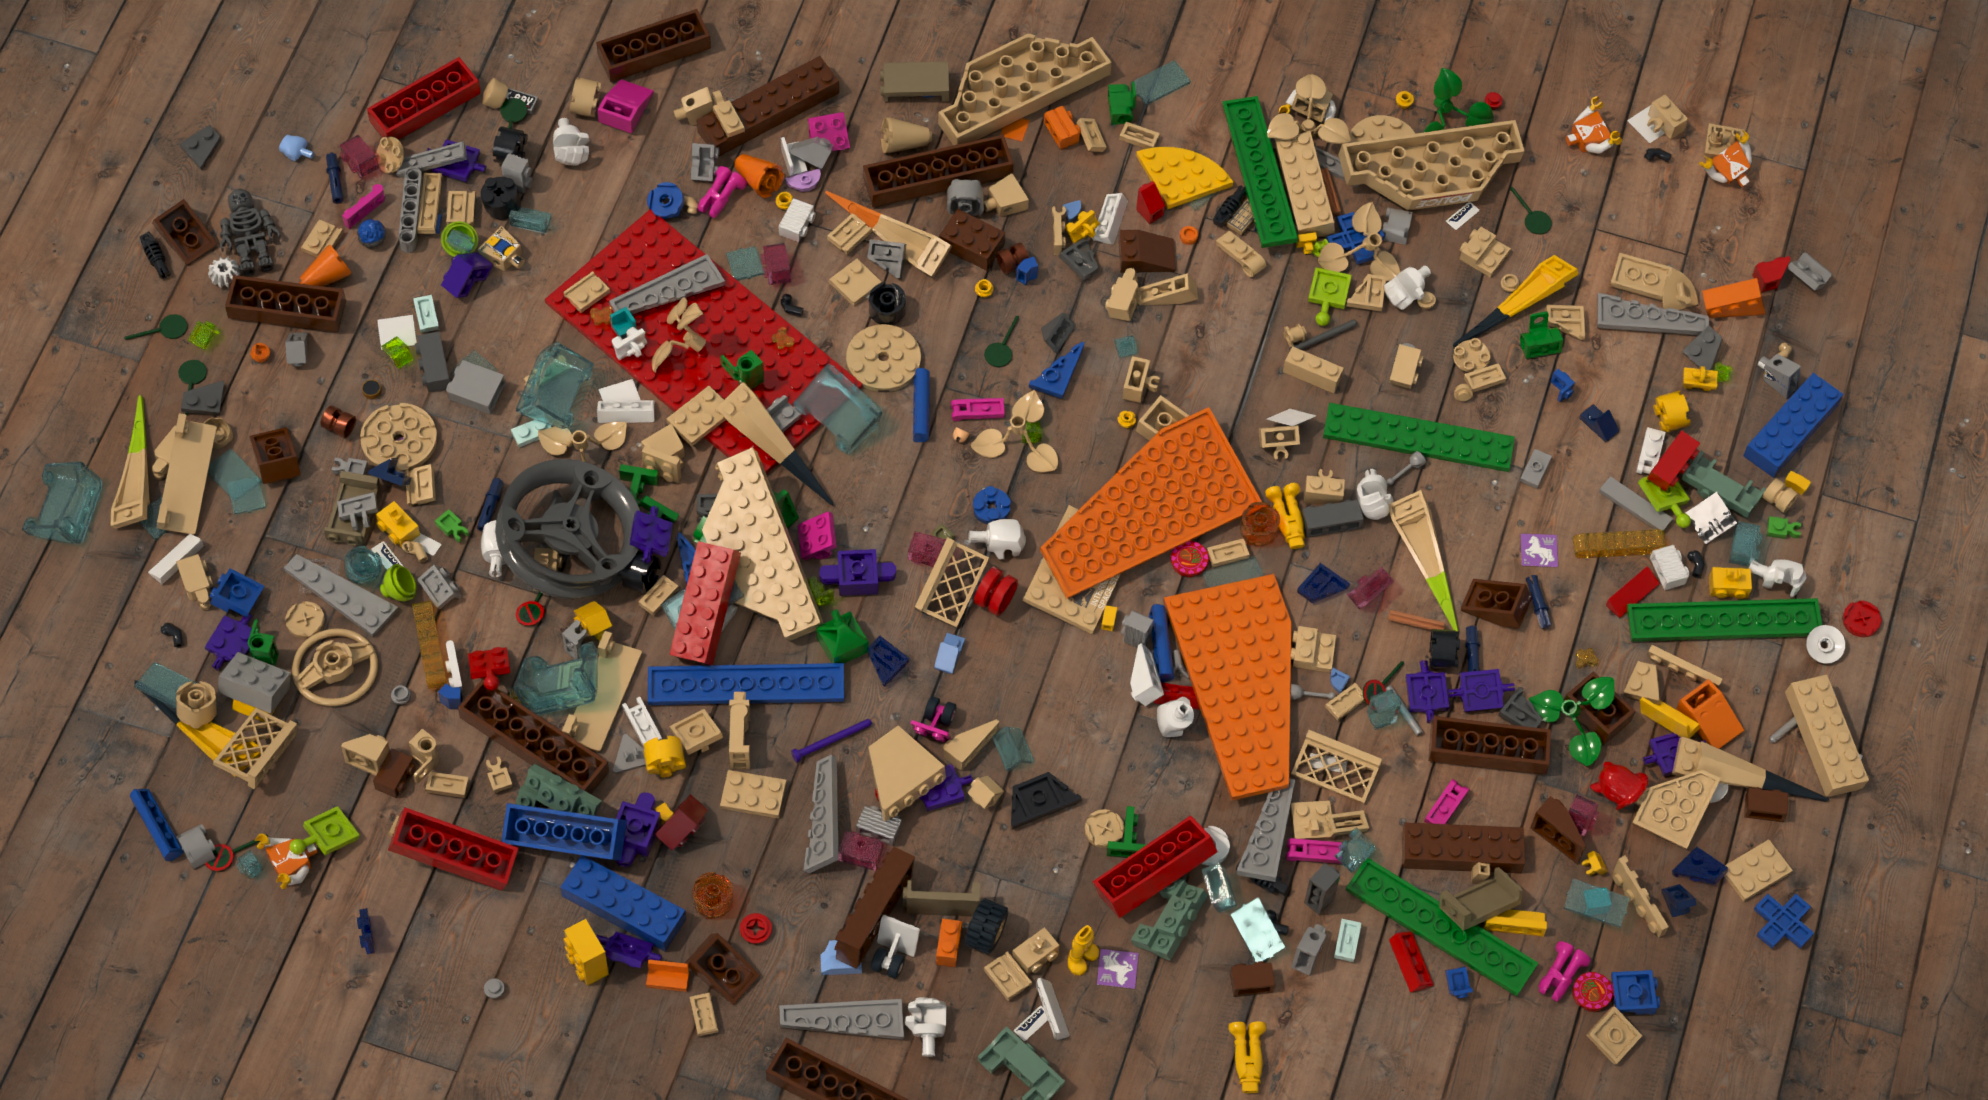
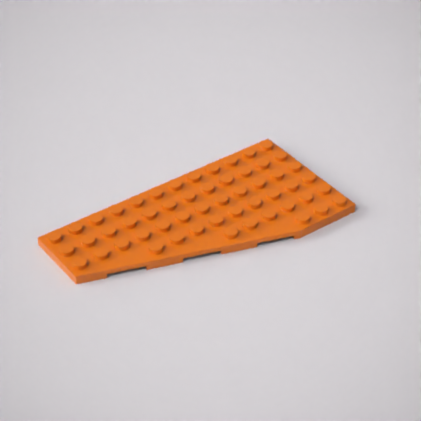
M1210 407L1160 429L1140 451L1041 546L1040 551L1066 599L1253 512L1264 504Z
M1270 574L1164 597L1163 602L1231 801L1288 788L1291 620L1275 575Z

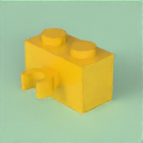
M395 501L376 514L378 521L376 524L382 532L386 531L389 534L390 540L401 548L403 542L413 541L420 535L418 525Z
M1712 567L1709 574L1710 596L1717 598H1748L1752 590L1751 569Z
M595 601L574 610L576 616L574 621L579 620L581 622V629H586L590 636L595 635V638L600 642L604 634L603 630L612 626L606 610Z

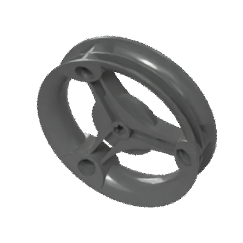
M555 459L544 461L520 473L507 489L496 519V542L506 565L520 580L533 589L550 596L565 599L594 597L616 586L622 580V576L619 574L620 571L635 557L639 548L631 546L629 543L634 514L636 511H640L627 487L606 470L579 460ZM569 484L575 493L569 502L558 503L548 508L541 518L523 520L516 511L519 503L528 493L545 485ZM578 496L587 499L584 507L575 504ZM604 499L616 512L624 535L623 545L619 554L607 555L596 541L598 525L594 516L589 512L591 500ZM521 542H542L559 553L575 555L593 573L572 575L549 569L532 558Z

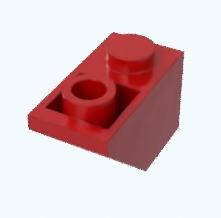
M1154 181L1143 184L1138 189L1136 210L1149 225L1163 217L1165 211V204Z
M1790 256L1778 257L1769 262H1760L1755 266L1752 276L1757 278L1761 293L1779 287L1789 265Z

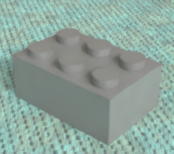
M237 652L219 675L218 693L272 713L290 689L291 672Z

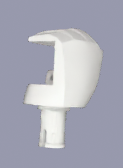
M561 118L558 121L559 128L553 134L555 160L561 164L572 166L586 162L589 155V147L585 145L590 141L589 135L581 133L576 126L570 125L569 119Z
M1423 266L1419 270L1408 267L1384 284L1385 294L1392 305L1404 310L1414 300L1423 299L1424 279L1431 275L1430 269L1427 266Z
M1370 469L1371 474L1369 475V470H1367L1365 477L1357 486V499L1364 515L1369 519L1378 520L1388 515L1390 511L1389 504L1393 503L1394 500L1391 494H1387V482L1384 477L1377 475L1376 470Z
M1014 519L992 521L988 523L986 531H969L968 535L969 543H986L987 551L994 552L999 560H1005V550H1011L1013 557L1019 556L1026 543L1023 528L1019 521Z
M496 520L484 525L481 551L484 560L491 563L489 575L495 577L496 570V577H500L502 575V565L506 563L497 546L495 535Z
M1752 560L1749 566L1751 573L1763 577L1762 587L1772 588L1774 583L1782 584L1783 581L1792 585L1793 589L1789 598L1794 597L1806 580V573L1802 564L1790 560H1774L1769 567Z
M1180 697L1177 700L1157 707V723L1164 737L1182 736L1183 730L1193 722L1194 712L1190 706V700L1186 697Z
M919 997L909 1003L908 1010L912 1016L905 1017V1025L912 1031L914 1036L923 1038L922 1056L932 1057L935 1056V1038L942 1037L945 1034L947 1007L944 1001L935 998Z

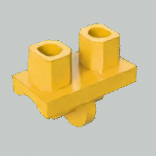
M1090 210L1088 213L1082 211L1078 215V221L1075 224L1069 222L1065 226L1074 244L1087 235L1091 238L1096 235L1094 229L1100 223L1093 210Z
M1700 366V369L1684 367L1683 386L1685 389L1695 387L1702 388L1704 391L1716 390L1718 371L1705 370V366Z

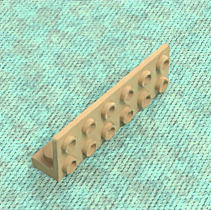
M179 413L162 503L157 519L158 529L192 535L196 534L216 426L187 421L186 415Z
M604 631L598 645L599 657L587 682L586 696L584 699H580L574 715H568L562 732L596 752H601L642 655L641 650L615 643L612 633Z

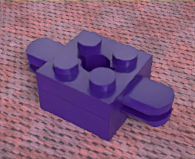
M876 549L837 551L838 565H824L819 571V579L822 584H839L840 596L878 594V582L894 581L896 578V566L894 563H877Z
M641 793L635 805L623 801L616 819L627 820L622 859L616 860V863L621 867H630L636 854L648 857L656 838L655 833L662 823L660 812L654 811L656 806L655 797L650 793Z

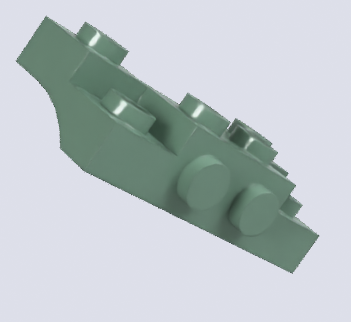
M1700 451L1692 464L1684 472L1682 480L1697 488V493L1704 499L1717 492L1729 511L1733 509L1748 518L1752 510L1762 499L1766 488L1763 487L1760 491L1752 486V480H1749L1744 488L1741 484L1713 469L1717 460L1713 459L1712 462L1703 457L1704 452Z
M534 764L528 770L525 783L520 787L515 803L538 807L539 802L554 810L596 816L602 800L565 781L560 776L554 775Z
M1180 878L1160 891L1161 896L1169 899L1154 927L1140 923L1131 938L1135 947L1145 949L1170 961L1183 938L1186 937L1188 929L1197 918V914L1208 896L1204 889L1188 885L1184 879Z
M1007 1026L977 1057V1061L991 1074L1004 1064L1026 1084L1030 1090L1021 1100H1050L1065 1086V1080L1050 1067L1049 1062L1044 1057L1040 1058L1030 1044H1025Z

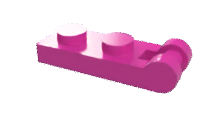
M375 184L372 187L373 191L359 199L357 204L344 212L342 217L344 225L348 229H351L385 201L384 190L381 184Z
M1004 398L956 399L951 401L953 421L1004 418L1005 416Z
M1452 779L1425 817L1424 822L1447 824L1470 789L1458 785V782Z
M1296 838L1287 840L1289 851L1286 853V859L1288 861L1301 860L1342 864L1343 842ZM1297 848H1302V852H1298Z

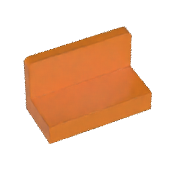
M648 960L647 988L687 992L689 964Z

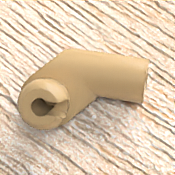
M684 196V205L689 206L688 213L696 214L698 203L694 198Z
M1782 343L1779 346L1781 352L1778 354L1788 358L1792 351L1791 346H1788L1787 343Z
M414 541L403 542L402 549L407 553L416 555L420 563L428 560L426 552L420 543Z

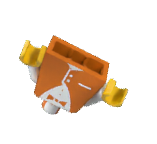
M1598 96L1593 97L1591 100L1592 105L1588 106L1573 123L1571 134L1565 138L1568 146L1577 144L1581 152L1601 154L1612 147L1613 143L1616 145L1622 143V138L1618 137L1620 133L1613 131L1610 134L1599 112L1594 111L1603 107L1602 101L1595 105L1600 99Z
M1743 130L1744 135L1741 138L1736 133L1735 137L1740 142H1735L1713 159L1704 156L1706 159L1705 164L1701 161L1699 162V165L1705 168L1711 179L1727 184L1736 179L1741 187L1750 182L1745 174L1751 168L1750 165L1752 163L1747 132Z
M259 834L255 838V841H260L257 848L263 849L265 846L267 847L268 858L278 874L276 882H282L280 887L285 889L288 885L302 883L311 869L308 858L318 853L314 844L307 846L302 854L295 855L289 848L291 841L294 839L269 838L265 834Z

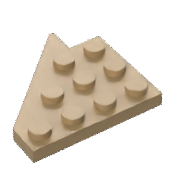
M1700 770L1647 788L1638 801L1634 802L1640 808L1632 824L1687 850L1721 778L1705 770Z

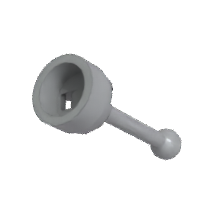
M1418 451L1413 453L1410 457V464L1393 478H1388L1387 484L1389 486L1393 485L1394 481L1411 467L1419 468L1426 463L1424 456Z
M1290 684V700H1297L1302 695L1327 697L1330 700L1336 697V694L1333 692L1329 694L1303 691L1299 685Z

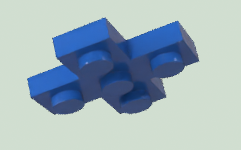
M1354 212L1338 216L1336 222L1341 232L1327 236L1329 243L1341 245L1344 252L1358 247L1363 243L1364 238L1367 237L1363 235V232L1354 230L1352 226ZM1380 229L1378 234L1384 240L1385 235L1382 229ZM1364 247L1352 253L1357 265L1374 260L1373 251H1368Z
M1767 894L1754 908V911L1768 921L1758 932L1757 937L1773 949L1785 936L1801 949L1814 934L1812 930L1800 921L1810 910L1811 906L1797 894L1784 906Z

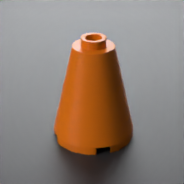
M742 154L735 159V169L760 197L768 198L772 196L770 193L774 190L776 192L779 190L784 179L783 168L780 165L747 154Z
M330 244L325 247L299 277L301 279L299 283L325 287L348 277L352 272Z

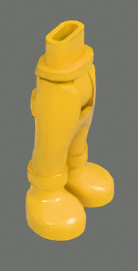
M1298 483L1286 485L1283 491H1281L1279 486L1270 487L1265 491L1266 498L1274 504L1273 508L1279 528L1285 537V541L1289 543L1290 549L1305 546L1303 540L1305 539L1304 522L1298 502L1295 500L1300 492ZM1282 492L1284 499L1286 500L1289 515H1287L1284 502L1282 501Z
M1088 925L1084 926L1075 935L1072 941V949L1068 956V968L1072 974L1077 976L1084 975L1087 971V964L1084 959L1095 961L1099 957V948L1093 943L1094 931Z
M1257 1021L1248 1025L1250 1056H1247L1246 1024L1244 1022H1232L1229 1024V1032L1236 1039L1234 1041L1235 1065L1243 1093L1259 1092L1258 1085L1261 1084L1260 1078L1263 1069L1260 1036L1267 1029L1265 1022Z

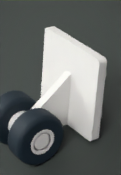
M883 915L877 943L891 949L889 954L888 950L881 947L876 950L871 962V970L880 972L882 968L888 970V977L897 979L903 968L905 957L896 954V952L899 951L914 957L920 929Z

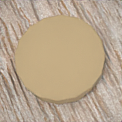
M305 601L298 605L295 604L287 611L285 617L286 627L297 638H309L323 629L325 624L324 613L320 606L313 602Z
M1097 810L1091 813L1085 823L1087 839L1094 846L1100 848H1107L1108 841L1120 842L1124 834L1123 820L1117 813H1113L1111 810Z

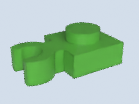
M449 509L435 520V525L447 536L453 533L454 539L459 543L461 542V538L458 536L460 533L469 536L468 530L461 526L462 521Z
M1769 516L1767 536L1786 539L1788 534L1792 538H1799L1801 532H1796L1794 529H1800L1801 523L1794 522L1788 524V519Z

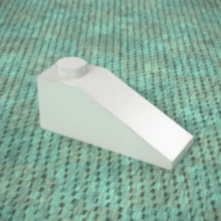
M1140 643L1137 648L1130 682L1132 688L1131 695L1135 701H1139L1144 706H1147L1164 695L1153 653Z

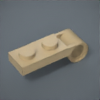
M1228 231L1216 240V245L1242 265V269L1248 277H1253L1266 267L1264 258L1231 231Z

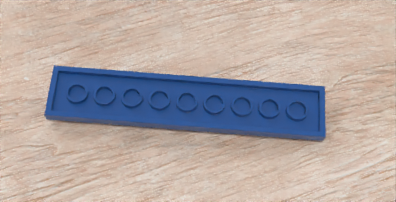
M844 663L648 667V705L729 704V700H734V692H746V700H749V703L844 702Z

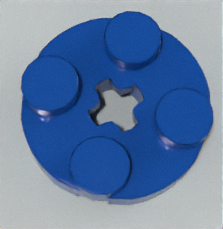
M663 182L649 192L647 205L653 211V214L662 219L679 216L684 205V195L675 184ZM666 197H668L670 201L667 204H664L662 200H665Z
M988 486L981 490L973 499L974 515L984 524L1007 519L1010 514V498L1004 491L993 486ZM994 503L996 508L989 509L988 504Z

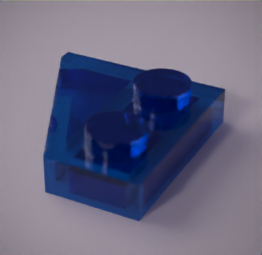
M1320 563L1298 587L1297 593L1311 603H1314L1348 589L1350 583Z
M881 636L867 648V653L884 687L909 663V658Z
M1695 847L1672 870V875L1674 877L1679 875L1690 877V880L1716 884L1728 872V867L1699 847Z
M360 909V917H357L358 929L362 931V936H359L361 948L365 947L367 954L375 953L368 909Z

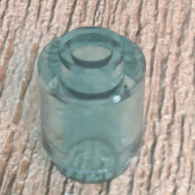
M452 229L446 240L450 247L463 254L466 251L470 253L475 244L472 242V237Z

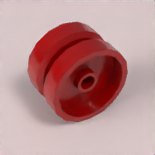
M992 567L986 573L976 591L974 604L983 609L988 606L989 612L999 617L1010 604L1017 590L1018 579L1010 575L1004 577L1003 571Z

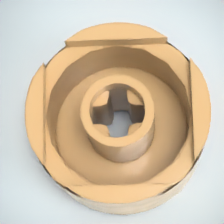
M577 77L572 92L569 112L595 118L602 83Z
M193 681L178 688L176 693V712L180 721L197 729L214 719L217 715L215 689L210 684L200 681V684H193Z

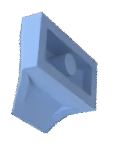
M836 940L829 941L825 951L820 954L821 975L862 973V964L859 965L858 969H855L836 959V950H834L837 943Z

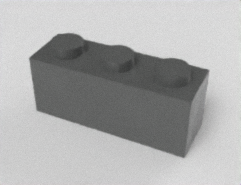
M439 331L417 335L418 343H415L416 353L421 354L422 358L418 359L420 370H424L425 373L421 375L423 386L427 385L428 392L446 389L450 381Z
M1345 500L1335 504L1327 503L1318 507L1309 506L1302 510L1306 538L1361 529L1364 519L1358 500Z
M1324 863L1309 880L1304 904L1318 915L1335 898L1340 874L1335 867Z

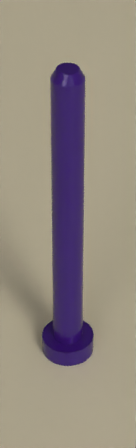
M870 719L861 721L800 750L795 748L791 750V755L794 761L798 763L802 757L871 726L872 722Z

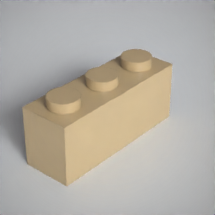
M1292 346L1285 360L1283 372L1335 393L1342 379L1344 368Z

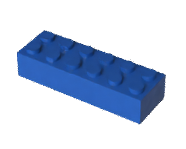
M1812 373L1747 445L1743 456L1774 478L1839 406L1843 393L1815 373Z
M507 803L501 842L621 860L627 820Z
M581 855L561 885L562 897L636 937L653 943L655 947L666 952L686 921L684 909Z

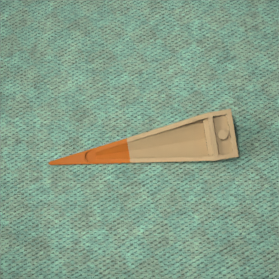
M825 191L828 196L850 214L853 213L865 222L868 227H871L872 231L882 240L907 244L905 258L916 268L931 277L935 276L952 248V245L935 235Z

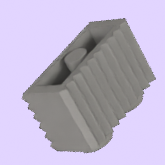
M509 153L501 166L502 176L513 179L517 190L525 193L526 189L530 188L533 182V178L530 177L531 168L529 167L528 159Z
M1132 610L1130 615H1126L1122 622L1123 629L1121 634L1124 635L1123 642H1127V645H1134V648H1138L1140 643L1147 646L1152 636L1154 619Z
M864 806L856 825V833L893 846L902 827V819L897 815L885 822L880 808Z

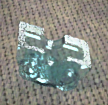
M1357 827L1348 835L1350 837L1349 841L1344 840L1337 847L1339 851L1335 855L1351 873L1375 850L1373 843Z

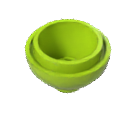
M456 221L444 228L441 234V244L444 251L452 257L458 254L473 253L478 245V235L470 224ZM455 240H460L461 245H456Z
M394 564L387 569L380 590L386 598L391 597L394 600L406 602L415 597L416 582L407 568Z

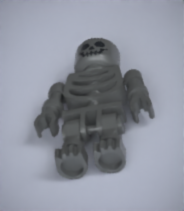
M235 189L228 196V204L231 211L229 215L230 221L228 218H223L220 222L222 232H220V237L222 238L220 242L221 251L224 252L223 247L226 246V243L229 246V251H232L230 241L232 232L233 235L241 237L234 239L238 256H241L239 265L241 275L251 276L256 272L254 263L248 257L251 250H255L256 253L259 252V270L261 272L271 271L274 268V264L269 253L266 252L268 248L264 232H258L264 226L265 230H268L271 242H273L272 233L278 235V239H280V233L274 227L275 223L270 219L269 212L266 209H262L258 213L257 209L254 208L250 192L243 189Z

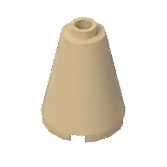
M891 117L883 119L881 133H883V139H881L883 153L923 147L932 141V132L929 131L928 127Z

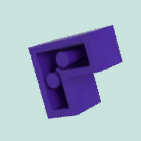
M478 252L458 254L452 259V265L445 273L441 286L456 298L467 297L475 281L486 280L493 264Z

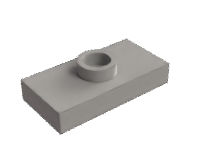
M1534 449L1520 478V482L1537 489L1552 456Z

